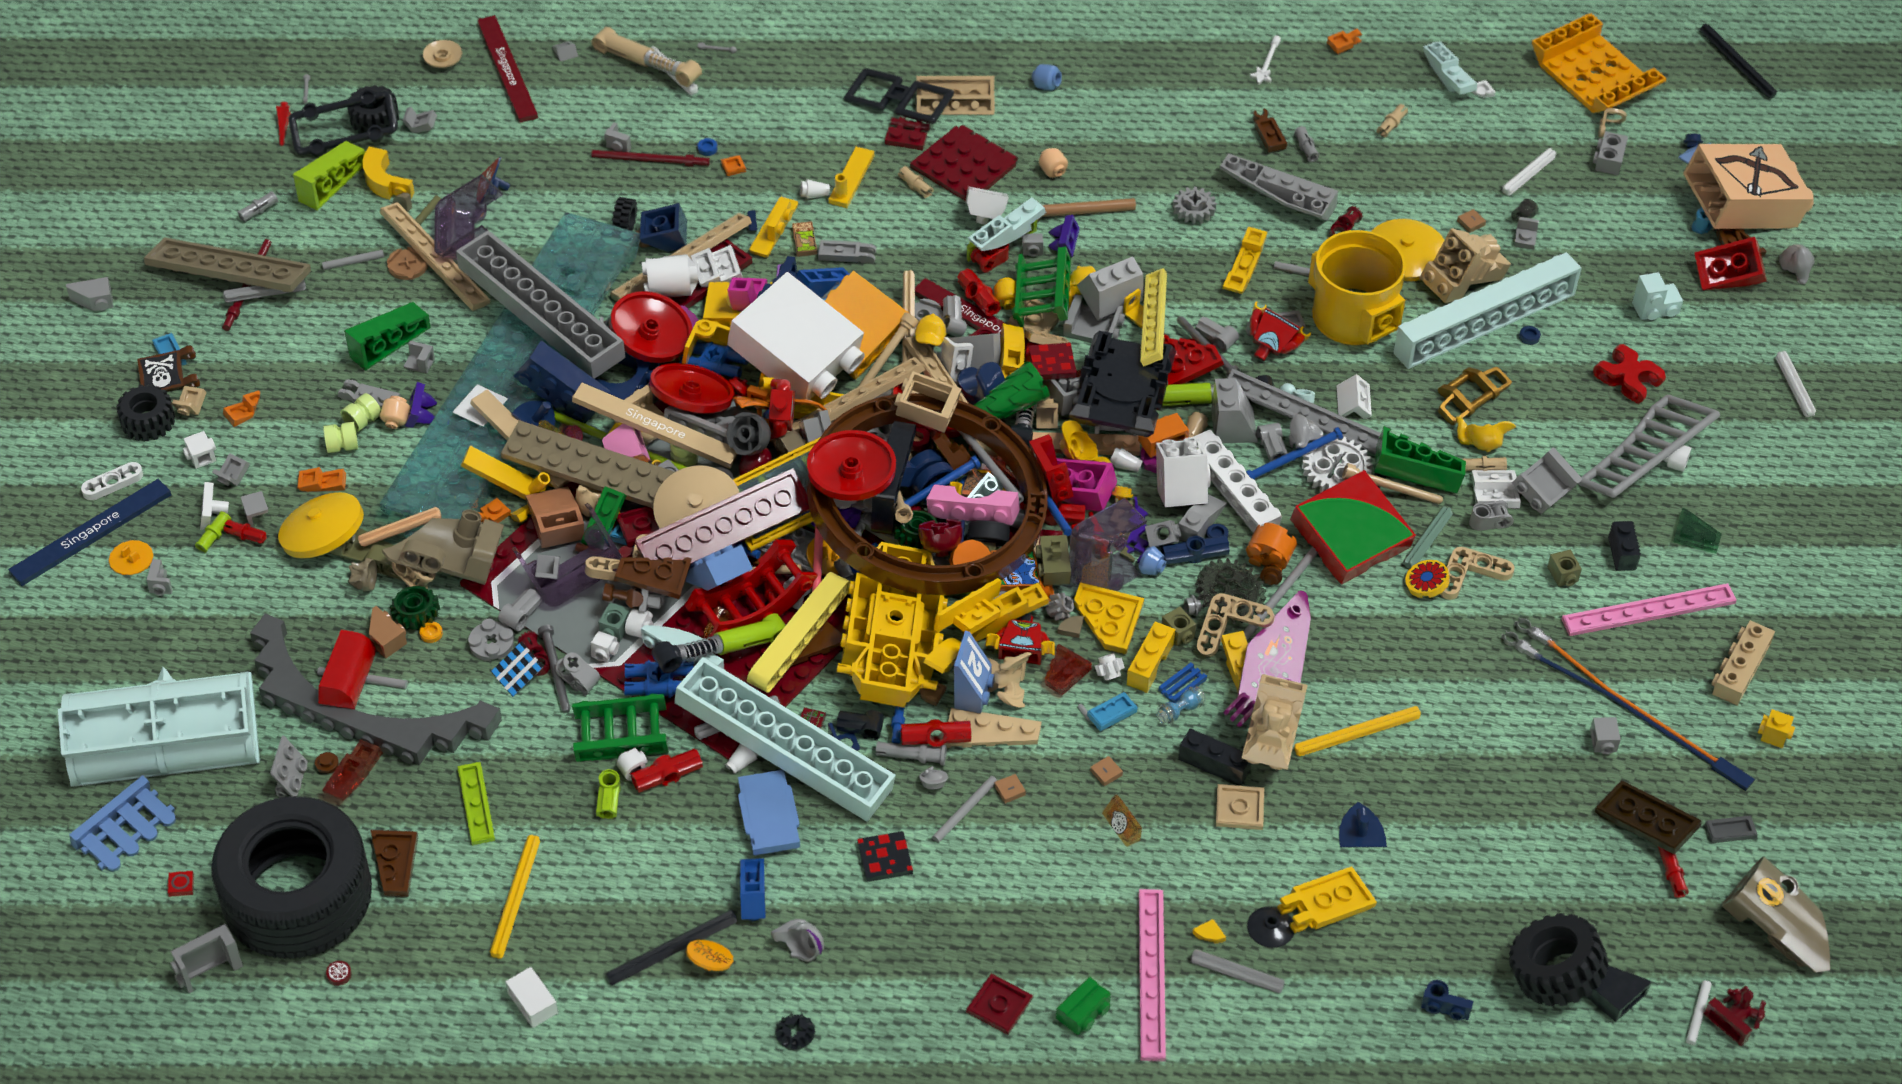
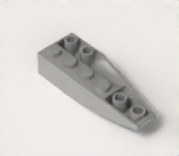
M1229 153L1220 165L1221 170L1254 191L1297 211L1329 220L1337 206L1338 191Z

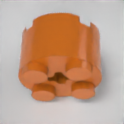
M1265 523L1264 526L1259 524L1246 548L1247 555L1250 558L1249 563L1258 567L1261 564L1265 566L1275 565L1282 572L1287 567L1297 546L1296 538L1288 536V530L1277 524Z

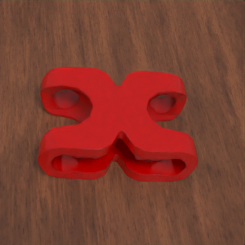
M1619 344L1613 349L1612 358L1618 364H1612L1603 360L1593 368L1595 377L1609 386L1621 385V393L1637 404L1644 401L1647 395V389L1641 382H1647L1658 387L1666 380L1665 371L1650 360L1637 361L1638 353L1624 344Z

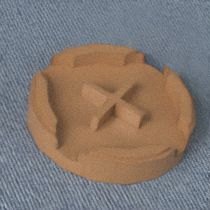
M407 247L404 250L402 248L397 249L387 259V268L390 274L402 280L418 278L428 268L427 262L412 247Z

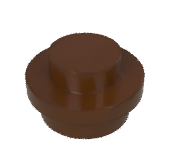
M1267 565L1262 569L1260 579L1264 584L1278 585L1282 581V572L1275 565Z
M324 752L317 756L315 760L316 769L322 773H331L339 765L338 757L331 752Z

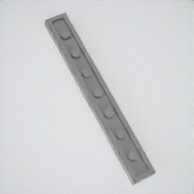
M1233 368L1231 369L1227 379L1236 378L1248 400L1291 419L1296 414L1304 415L1308 420L1315 422L1323 433L1326 434L1333 432L1334 428L1339 427L1343 438L1346 437L1347 439L1346 442L1349 443L1351 440H1355V446L1361 444L1362 450H1367V452L1376 455V445L1381 434L1380 432Z

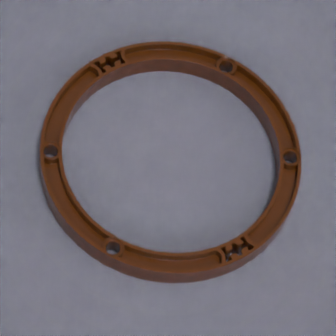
M911 393L908 402L938 413L942 412L946 403L921 393ZM898 394L882 396L861 403L843 413L831 423L819 440L839 431L859 430L868 432L877 427L893 424L894 421H914L896 415L898 406L894 404ZM958 400L947 427L966 433L992 449L1007 464L1020 486L1022 496L1024 497V519L1016 534L1003 547L981 559L956 565L919 564L894 557L860 537L844 520L834 499L817 490L808 477V505L816 528L823 539L843 561L855 570L884 585L912 593L926 595L962 594L976 591L988 582H992L997 578L1002 580L1012 574L1030 556L1038 542L1046 517L1048 494L1045 478L1036 457L1022 438L997 417L974 405Z

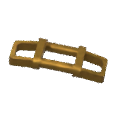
M1468 367L1447 385L1443 384L1438 388V393L1446 399L1438 408V413L1449 424L1456 425V417H1453L1445 408L1451 401L1463 412L1458 417L1464 419L1474 414L1478 407L1491 398L1495 399L1501 392L1511 385L1512 381L1498 367H1493L1484 372ZM1488 376H1497L1504 385L1497 388L1489 380ZM1467 380L1475 382L1485 392L1471 403L1457 389L1458 386Z

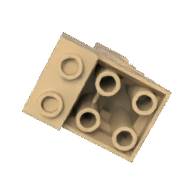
M1451 228L1434 261L1427 262L1419 278L1444 303H1449L1463 298L1471 284L1503 279L1511 263L1499 253L1500 246L1491 234L1479 237L1475 234L1470 235L1468 232Z
M1262 674L1242 759H1246L1252 764H1266L1276 770H1288L1308 685Z

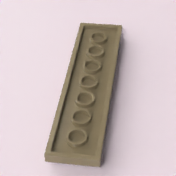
M165 237L144 257L145 265L154 266L155 268L208 276L209 278L256 285L267 289L272 288L282 290L283 292H292L311 272L310 264Z
M520 420L501 452V458L599 491H603L606 486L624 493L626 500L653 508L654 498L661 484L670 475L675 473L674 471Z

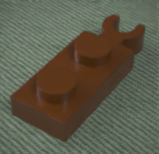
M1263 109L1262 115L1257 114L1256 110L1253 111L1254 127L1267 151L1273 152L1287 149V141L1274 117L1268 118L1267 109Z

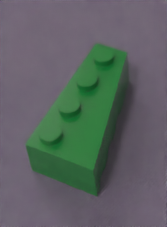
M414 302L408 303L344 330L349 357L366 371L430 329L431 325L429 315Z
M1383 427L1376 445L1374 473L1447 492L1458 493L1465 477V460L1441 450L1435 452L1425 443L1421 442L1418 445L1409 441L1408 436L1404 434L1397 436L1390 433L1391 429Z

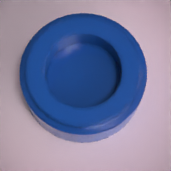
M710 138L700 140L698 142V152L704 156L715 154L717 152V142Z

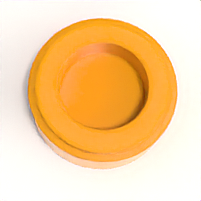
M437 622L425 623L426 627H420V637L424 642H437L443 635L442 627Z

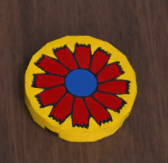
M1438 560L1420 561L1408 570L1405 577L1406 586L1409 592L1418 598H1423V596L1435 597L1448 587L1450 574L1445 564Z

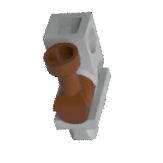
M608 580V583H605L602 600L608 603H615L617 599L626 601L629 607L640 606L639 611L646 612L650 607L659 609L665 602V595Z

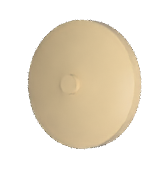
M690 466L678 470L661 484L655 495L653 511L659 529L740 493L739 489L726 473L713 467Z

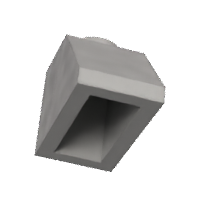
M108 277L66 284L71 301L91 311H104L108 308H114Z

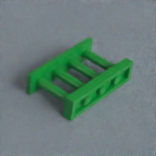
M1058 248V256L1055 259L1027 264L1023 254H1019L1018 263L1015 264L1017 282L1015 307L1012 308L1013 319H1017L1019 327H1024L1025 316L1047 312L1057 313L1060 321L1068 320L1071 259L1067 248ZM1057 268L1054 274L1027 278L1029 271ZM1050 282L1056 283V286H1053L1052 289L1026 293L1027 286ZM1055 297V301H1052L1051 304L1025 308L1026 301Z
M649 694L648 696L592 702L581 701L572 704L575 719H581V742L573 743L576 762L617 759L623 752L634 748L638 752L642 751L644 755L669 753L666 733L660 734L659 711L667 710L664 694ZM650 712L651 734L637 736L636 713ZM627 714L628 736L614 739L613 716ZM604 717L605 739L591 741L590 718Z

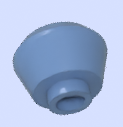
M1155 546L1148 547L1139 562L1140 572L1145 575L1162 573L1167 563L1164 560L1165 556Z

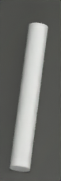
M1706 980L1702 981L1686 1038V1043L1691 1045L1696 1044L1712 985L1711 982Z

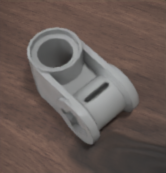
M1499 500L1474 505L1469 525L1477 531L1510 527L1514 519L1508 513L1506 501Z
M576 653L566 654L564 658H561L555 664V671L558 676L563 678L576 692L578 690L583 692L584 696L591 691L600 679L598 671L587 664Z

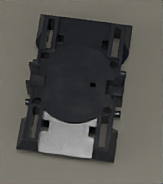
M1098 331L1093 336L1088 355H1085L1084 366L1081 368L1079 388L1077 390L1078 395L1074 397L1069 417L1079 424L1094 427L1104 425L1124 429V432L1128 434L1150 437L1154 434L1159 416L1156 410L1161 411L1168 386V375L1173 366L1176 350L1172 345L1163 343V359L1143 367L1140 361L1141 344L1112 338L1113 333Z

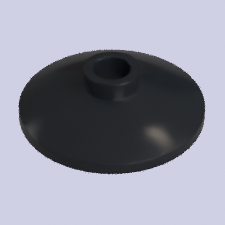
M1266 906L1255 910L1250 915L1247 922V930L1250 937L1256 943L1264 947L1277 948L1284 946L1293 938L1294 932L1289 925L1294 921L1288 913L1282 915L1277 907ZM1268 921H1273L1276 924L1271 925L1268 923Z

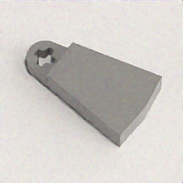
M1000 333L949 338L954 343H971L973 345L970 367L979 369L981 365L988 362H995L999 365L1001 356ZM943 342L938 346V348H941V352L937 353V351H934L939 360H941ZM929 344L934 351V347L936 346Z

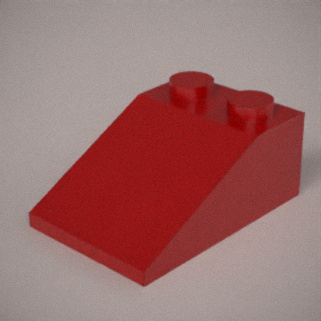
M1755 236L1694 252L1702 290L1752 286L1767 282L1759 243Z

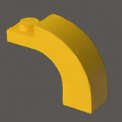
M368 147L363 157V170L370 190L388 200L391 199L392 195L397 196L404 192L410 194L412 199L414 195L413 181L392 176L385 172L390 164L387 150Z

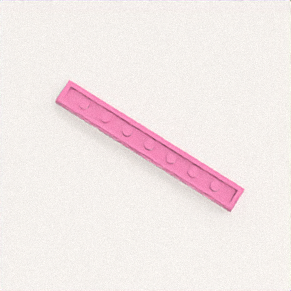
M1727 583L1563 615L1562 622L1568 635L1574 636L1736 604L1737 600Z
M1139 889L1141 1061H1165L1163 890Z

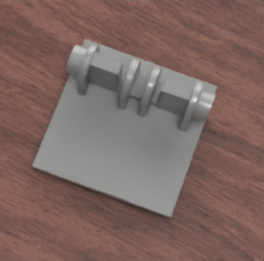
M284 735L281 737L270 775L278 782L275 787L276 795L282 798L286 794L292 797L298 795L308 762Z

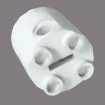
M687 254L664 256L657 259L646 258V262H642L643 275H647L648 283H644V291L658 293L668 298L691 296L698 283L697 266Z

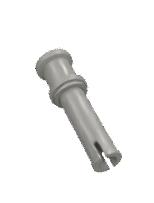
M877 741L876 756L919 760L922 764L935 762L945 766L947 745H942V747L928 746V744L914 746Z

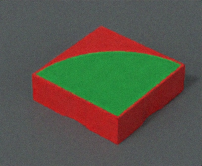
M1365 470L1296 505L1290 518L1305 540L1316 549L1325 566L1341 585L1363 574L1375 564L1387 561L1411 548L1416 534Z

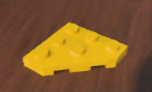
M1080 582L1074 598V606L1081 616H1084V620L1104 649L1127 654L1144 605V598Z

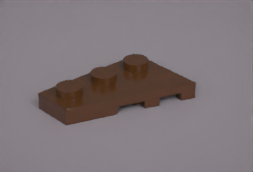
M621 557L614 581L680 599L692 558H684V560H672V558L650 560L649 558Z
M826 621L791 666L807 661L810 656L815 654H826L830 652V649L840 646L842 634Z
M370 830L384 895L409 897L418 843V832Z

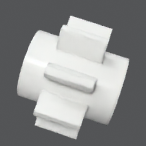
M1114 653L1098 658L1099 665H1095L1097 675H1104L1105 680L1121 676L1120 670L1125 668L1122 658H1116Z

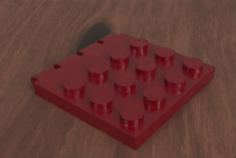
M961 125L960 127H953L910 162V168L966 201L968 186L988 190L1016 167L1018 157L1005 151L993 142L989 143V140L978 133L974 134L973 130L965 125Z

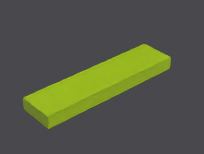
M481 762L457 766L472 845L495 841Z

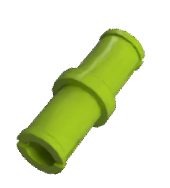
M220 511L211 525L205 527V532L198 542L195 543V547L206 553L214 541L220 539L222 536L221 532L227 526L225 522L232 520L227 513Z

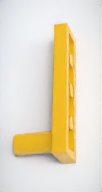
M855 147L843 172L835 176V188L828 199L829 204L848 208L875 156L874 151Z
M469 446L460 465L464 469L526 500L525 495L544 492L547 484L550 482V476L545 472H541L534 479L472 446Z

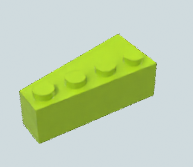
M345 141L295 172L293 178L298 202L318 211L363 168L365 150Z

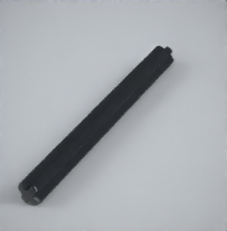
M1703 24L1699 29L1700 32L1767 98H1774L1777 90L1709 24Z
M728 910L608 971L606 973L607 981L610 985H615L687 948L690 942L703 940L736 923V915L732 910Z

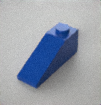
M842 267L798 270L796 276L797 280L820 298H823L831 290H835L840 285L842 279L850 274Z
M764 858L740 859L741 919L756 921L766 918Z

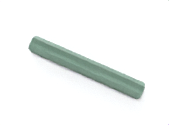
M1443 506L1403 561L1406 568H1411L1424 556L1453 515L1450 507Z

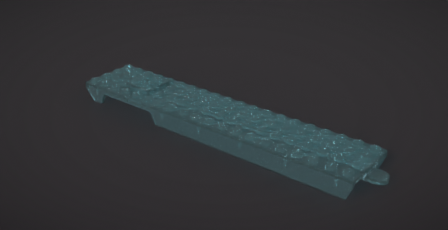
M565 212L532 266L590 314L594 315L623 266L625 269H629L634 262L640 242V233ZM506 307L380 502V508L386 515L390 516L392 511H395L407 518L434 507L439 508L441 518L460 519L464 510L470 509L480 512V508L485 506L497 485L460 466L469 446H472L507 465H510L512 462L501 458V452L507 440L489 422L483 427L453 413L456 407L477 384L508 398L503 405L511 413L522 403L547 401L539 397L529 387L521 384L513 376L524 359L540 341L546 343L559 354L561 353ZM424 525L403 532L404 536L408 538Z

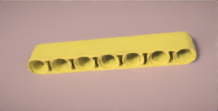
M829 572L752 667L748 674L747 682L767 693L770 692L846 597L850 581L833 572Z

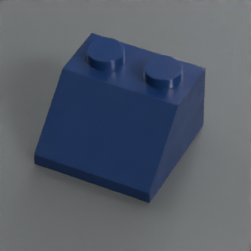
M677 203L641 212L640 241L666 252L679 250L686 246L687 219L680 204Z

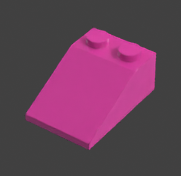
M1057 458L1058 464L1065 462L1067 465L1074 494L1073 497L1063 501L1069 504L1086 505L1085 510L1104 511L1117 483L1113 464L1109 462Z

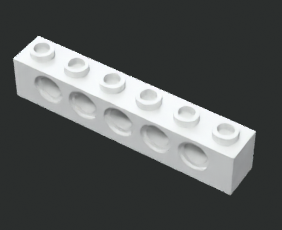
M1211 429L1191 437L1200 440L1207 454L1212 483L1250 530L1254 533L1259 524L1264 526L1265 523H1273L1280 526L1282 516L1279 509L1270 503L1268 496L1261 492L1255 480L1248 476L1244 467L1234 459L1232 452L1225 448L1220 437L1216 436Z

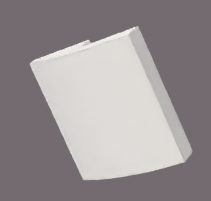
M731 245L713 253L708 248L691 255L693 263L697 266V275L701 287H708L709 282H731L732 277L743 278Z
M1472 470L1475 503L1503 500L1506 501L1508 508H1520V497L1516 487L1512 484L1517 478L1515 470Z

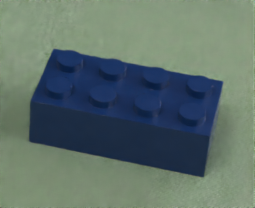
M540 341L530 352L513 376L521 384L536 392L539 397L550 402L557 410L582 423H586L596 412L572 402V398L580 384L585 383L608 394L611 392L543 341Z

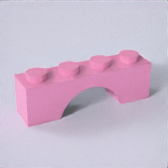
M934 485L926 499L928 513L935 518L985 520L1013 525L1020 511L1018 492L997 490L986 497L967 498L958 494L955 486Z

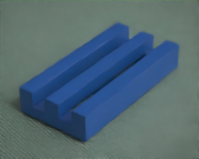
M1191 662L1161 684L1158 691L1175 704L1184 695L1205 682L1207 675L1201 674V670L1199 668L1195 669L1194 664ZM1194 677H1197V679H1195L1193 682H1191L1189 685H1187L1185 688H1183V689H1182L1181 691H1179L1177 694H1175L1174 696H1172V694H1173L1174 692H1176L1178 689H1180L1181 687H1183L1186 683H1188V682H1189L1190 680H1192Z

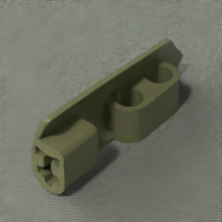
M361 528L344 544L328 552L329 554L359 563L365 561V558H371L377 565V573L402 580L393 571L392 562L388 561L382 553L383 549L393 545L382 540L366 547L361 546L358 536L367 533V531Z

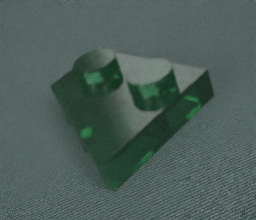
M1682 508L1673 542L1717 554L1722 533L1686 508Z

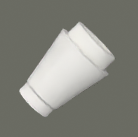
M808 179L800 183V197L810 199L829 196V184Z
M1117 447L1110 460L1115 468L1135 471L1137 473L1143 462L1124 448L1119 449Z
M740 744L725 765L736 774L757 760L758 754Z

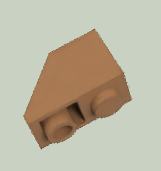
M375 606L372 608L369 636L376 650L386 659L407 644L405 636L407 633L401 624H396L387 611H382Z

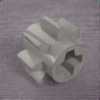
M1064 592L1050 595L1051 601L1046 605L1048 615L1055 617L1056 621L1069 618V612L1074 609L1072 599L1069 596H1065Z

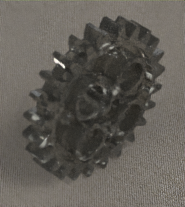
M1219 558L1216 563L1210 561L1209 565H1205L1202 571H1200L1195 582L1197 586L1195 593L1199 594L1197 600L1204 601L1201 606L1202 608L1209 607L1212 598L1219 593L1245 600L1248 599V601L1264 605L1267 598L1264 596L1266 589L1262 588L1264 581H1257L1260 575H1253V568L1245 569L1246 563L1240 566L1238 565V560L1231 563L1229 558L1223 563ZM1222 599L1221 602L1216 603L1219 607L1217 615L1224 617V615H1221L1220 611L1223 606L1226 607L1227 604L1225 603L1224 599ZM1241 605L1237 609V614L1240 616H1245L1249 612V607L1246 605ZM1231 619L1232 623L1235 624L1237 620Z

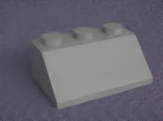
M1130 257L1089 274L1077 287L1098 321L1116 313L1118 306L1124 307V298L1138 288L1141 290L1140 302L1143 301V272L1134 257ZM1135 297L1130 300L1129 305L1135 300Z

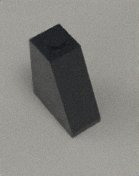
M1608 965L1606 976L1604 979H1601V985L1597 989L1594 988L1592 994L1586 998L1617 1022L1647 995L1651 982L1646 978Z

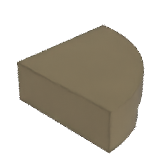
M404 192L393 199V204L398 202L407 212L412 209L410 194Z
M1073 616L1065 619L1059 625L1057 634L1079 638L1084 616Z

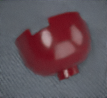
M946 519V523H935V520L919 524L918 536L920 543L927 551L936 553L937 557L948 556L949 551H953L962 540L963 530L961 521Z

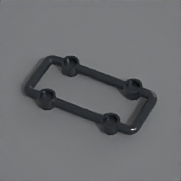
M370 89L362 91L358 97L321 106L308 103L303 106L302 110L293 112L288 118L294 151L299 155L312 153L317 157L324 155L326 150L335 148L345 141L353 144L370 139L372 142L378 143L383 140L384 136L395 133L398 128L392 95L388 91L374 93ZM385 99L390 123L389 127L381 128L378 125H372L364 133L327 142L314 139L310 142L309 146L301 147L297 119L306 118L309 121H313L322 113L359 104L372 107L376 104L377 100Z

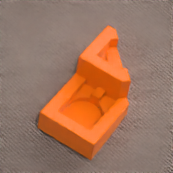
M260 391L243 395L242 402L223 408V415L233 427L253 418L260 399Z

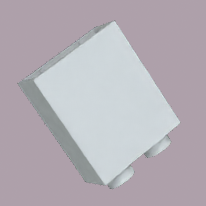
M788 272L732 320L727 345L767 377L788 380L791 383V390L796 391L795 399L810 400L815 395L821 399L825 398L837 383L835 376L842 370H845L848 374L852 373L861 364L865 356L860 351L864 332Z

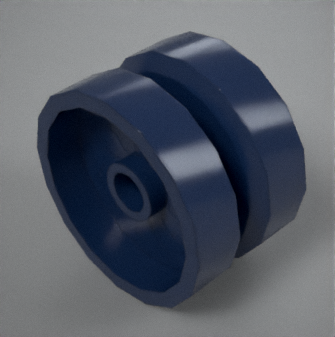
M934 449L925 450L910 460L917 469L910 486L906 487L915 495L951 473L954 469L950 464L946 463L939 451ZM927 498L920 501L919 503L927 505Z

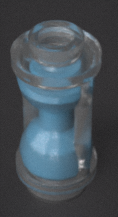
M1198 686L1189 687L1181 694L1180 700L1177 703L1167 702L1160 704L1157 707L1156 713L1158 720L1162 724L1166 723L1170 726L1179 718L1180 712L1183 709L1193 710L1200 708L1206 700L1203 691Z

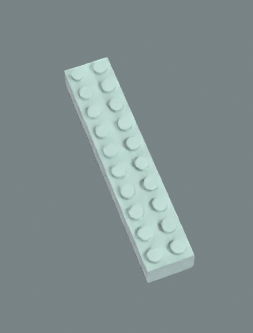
M1566 252L1559 256H1554L1543 263H1538L1532 268L1522 270L1509 278H1504L1498 283L1488 285L1482 290L1472 292L1466 297L1454 300L1448 305L1438 307L1432 312L1420 315L1416 319L1404 322L1398 326L1394 354L1407 369H1410L1574 296L1581 267Z
M704 657L701 658L676 688L675 703L866 822H868L893 789L895 774Z

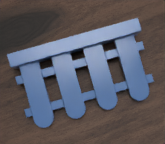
M142 775L70 833L71 845L77 850L81 848V852L85 855L90 853L100 862L97 865L101 870L106 868L109 871H117L121 866L119 856L123 853L128 856H135L139 852L137 842L141 838L146 841H153L157 838L155 827L158 824L171 826L175 823L176 819L173 813L175 808L171 804L166 807L157 798L159 796L158 792L155 789L153 791L150 790L149 780ZM145 808L155 818L148 822L139 813L141 809ZM124 823H127L136 831L133 836L130 837L121 828ZM107 837L118 847L113 852L102 843Z

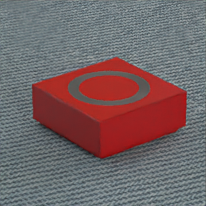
M193 871L169 873V897L194 894Z

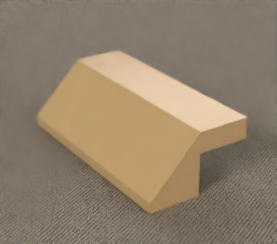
M917 76V81L954 91V96L941 115H995L994 76ZM918 89L917 112L932 115L944 96Z

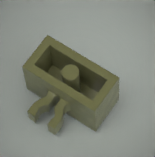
M1067 535L1040 536V543L1036 545V559L1040 558L1041 564H1038L1039 577L1043 578V586L1070 584L1071 567Z

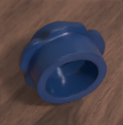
M1694 133L1686 134L1685 140H1683L1684 144H1687L1689 148L1703 143L1701 135Z

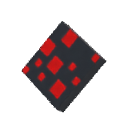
M904 831L857 839L866 882L913 874Z

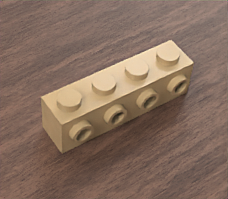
M1751 620L1746 628L1741 627L1737 636L1738 643L1733 642L1729 650L1730 658L1725 657L1720 667L1722 673H1716L1711 685L1715 687L1712 695L1738 706L1775 634L1774 630Z

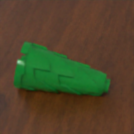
M1027 361L1004 378L1005 380L989 391V394L974 404V406L1001 419L1003 417L1007 418L1022 409L1026 410L1049 399L1051 396L1047 385L1043 387V378L1031 362Z

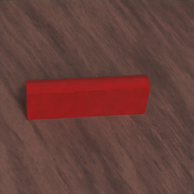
M340 631L319 684L318 704L349 709L356 708L376 653L375 645L367 636L354 631Z

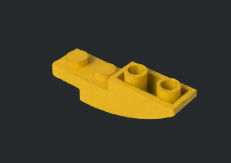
M1003 323L1000 339V367L1006 378L1024 363L1025 340L1022 327Z
M1039 582L1023 590H1020L1019 587L1013 588L990 601L991 604L1001 610L1000 618L971 635L977 642L986 638L989 633L995 634L1002 627H1007L1009 620H1014L1049 604V598Z
M1244 631L1225 634L1221 637L1227 657L1226 664L1237 691L1239 690L1248 644Z

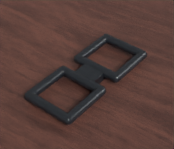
M863 68L845 94L844 100L883 111L889 102L897 104L894 110L896 115L935 124L954 96V91L920 81H914L910 87L901 85L903 78L900 76ZM867 76L892 82V85L880 102L854 96ZM918 89L944 96L931 116L905 109Z

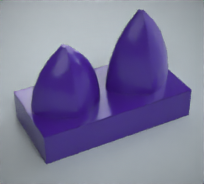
M1074 215L1065 216L1063 224L1054 227L1048 232L1053 236L1060 237L1051 242L1048 247L1055 251H1058L1060 247H1066L1070 258L1073 257L1080 231Z
M417 382L412 391L409 403L410 412L405 427L414 428L416 422L431 424L438 421L431 412L422 408L437 404L430 394L424 392L425 384Z

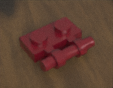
M892 117L891 125L897 126V128H888L885 145L923 151L927 140V133L921 131H929L930 124L918 120H906L905 117Z

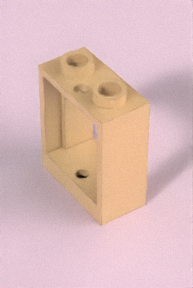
M912 371L910 378H905L901 388L903 393H898L894 404L898 406L896 415L945 433L957 406L961 388ZM912 391L946 402L942 412L938 413L908 402Z

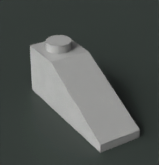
M1208 494V503L1195 504L1189 508L1179 522L1181 537H1178L1179 540L1186 542L1191 536L1203 538L1207 533L1208 527L1215 522L1227 503Z

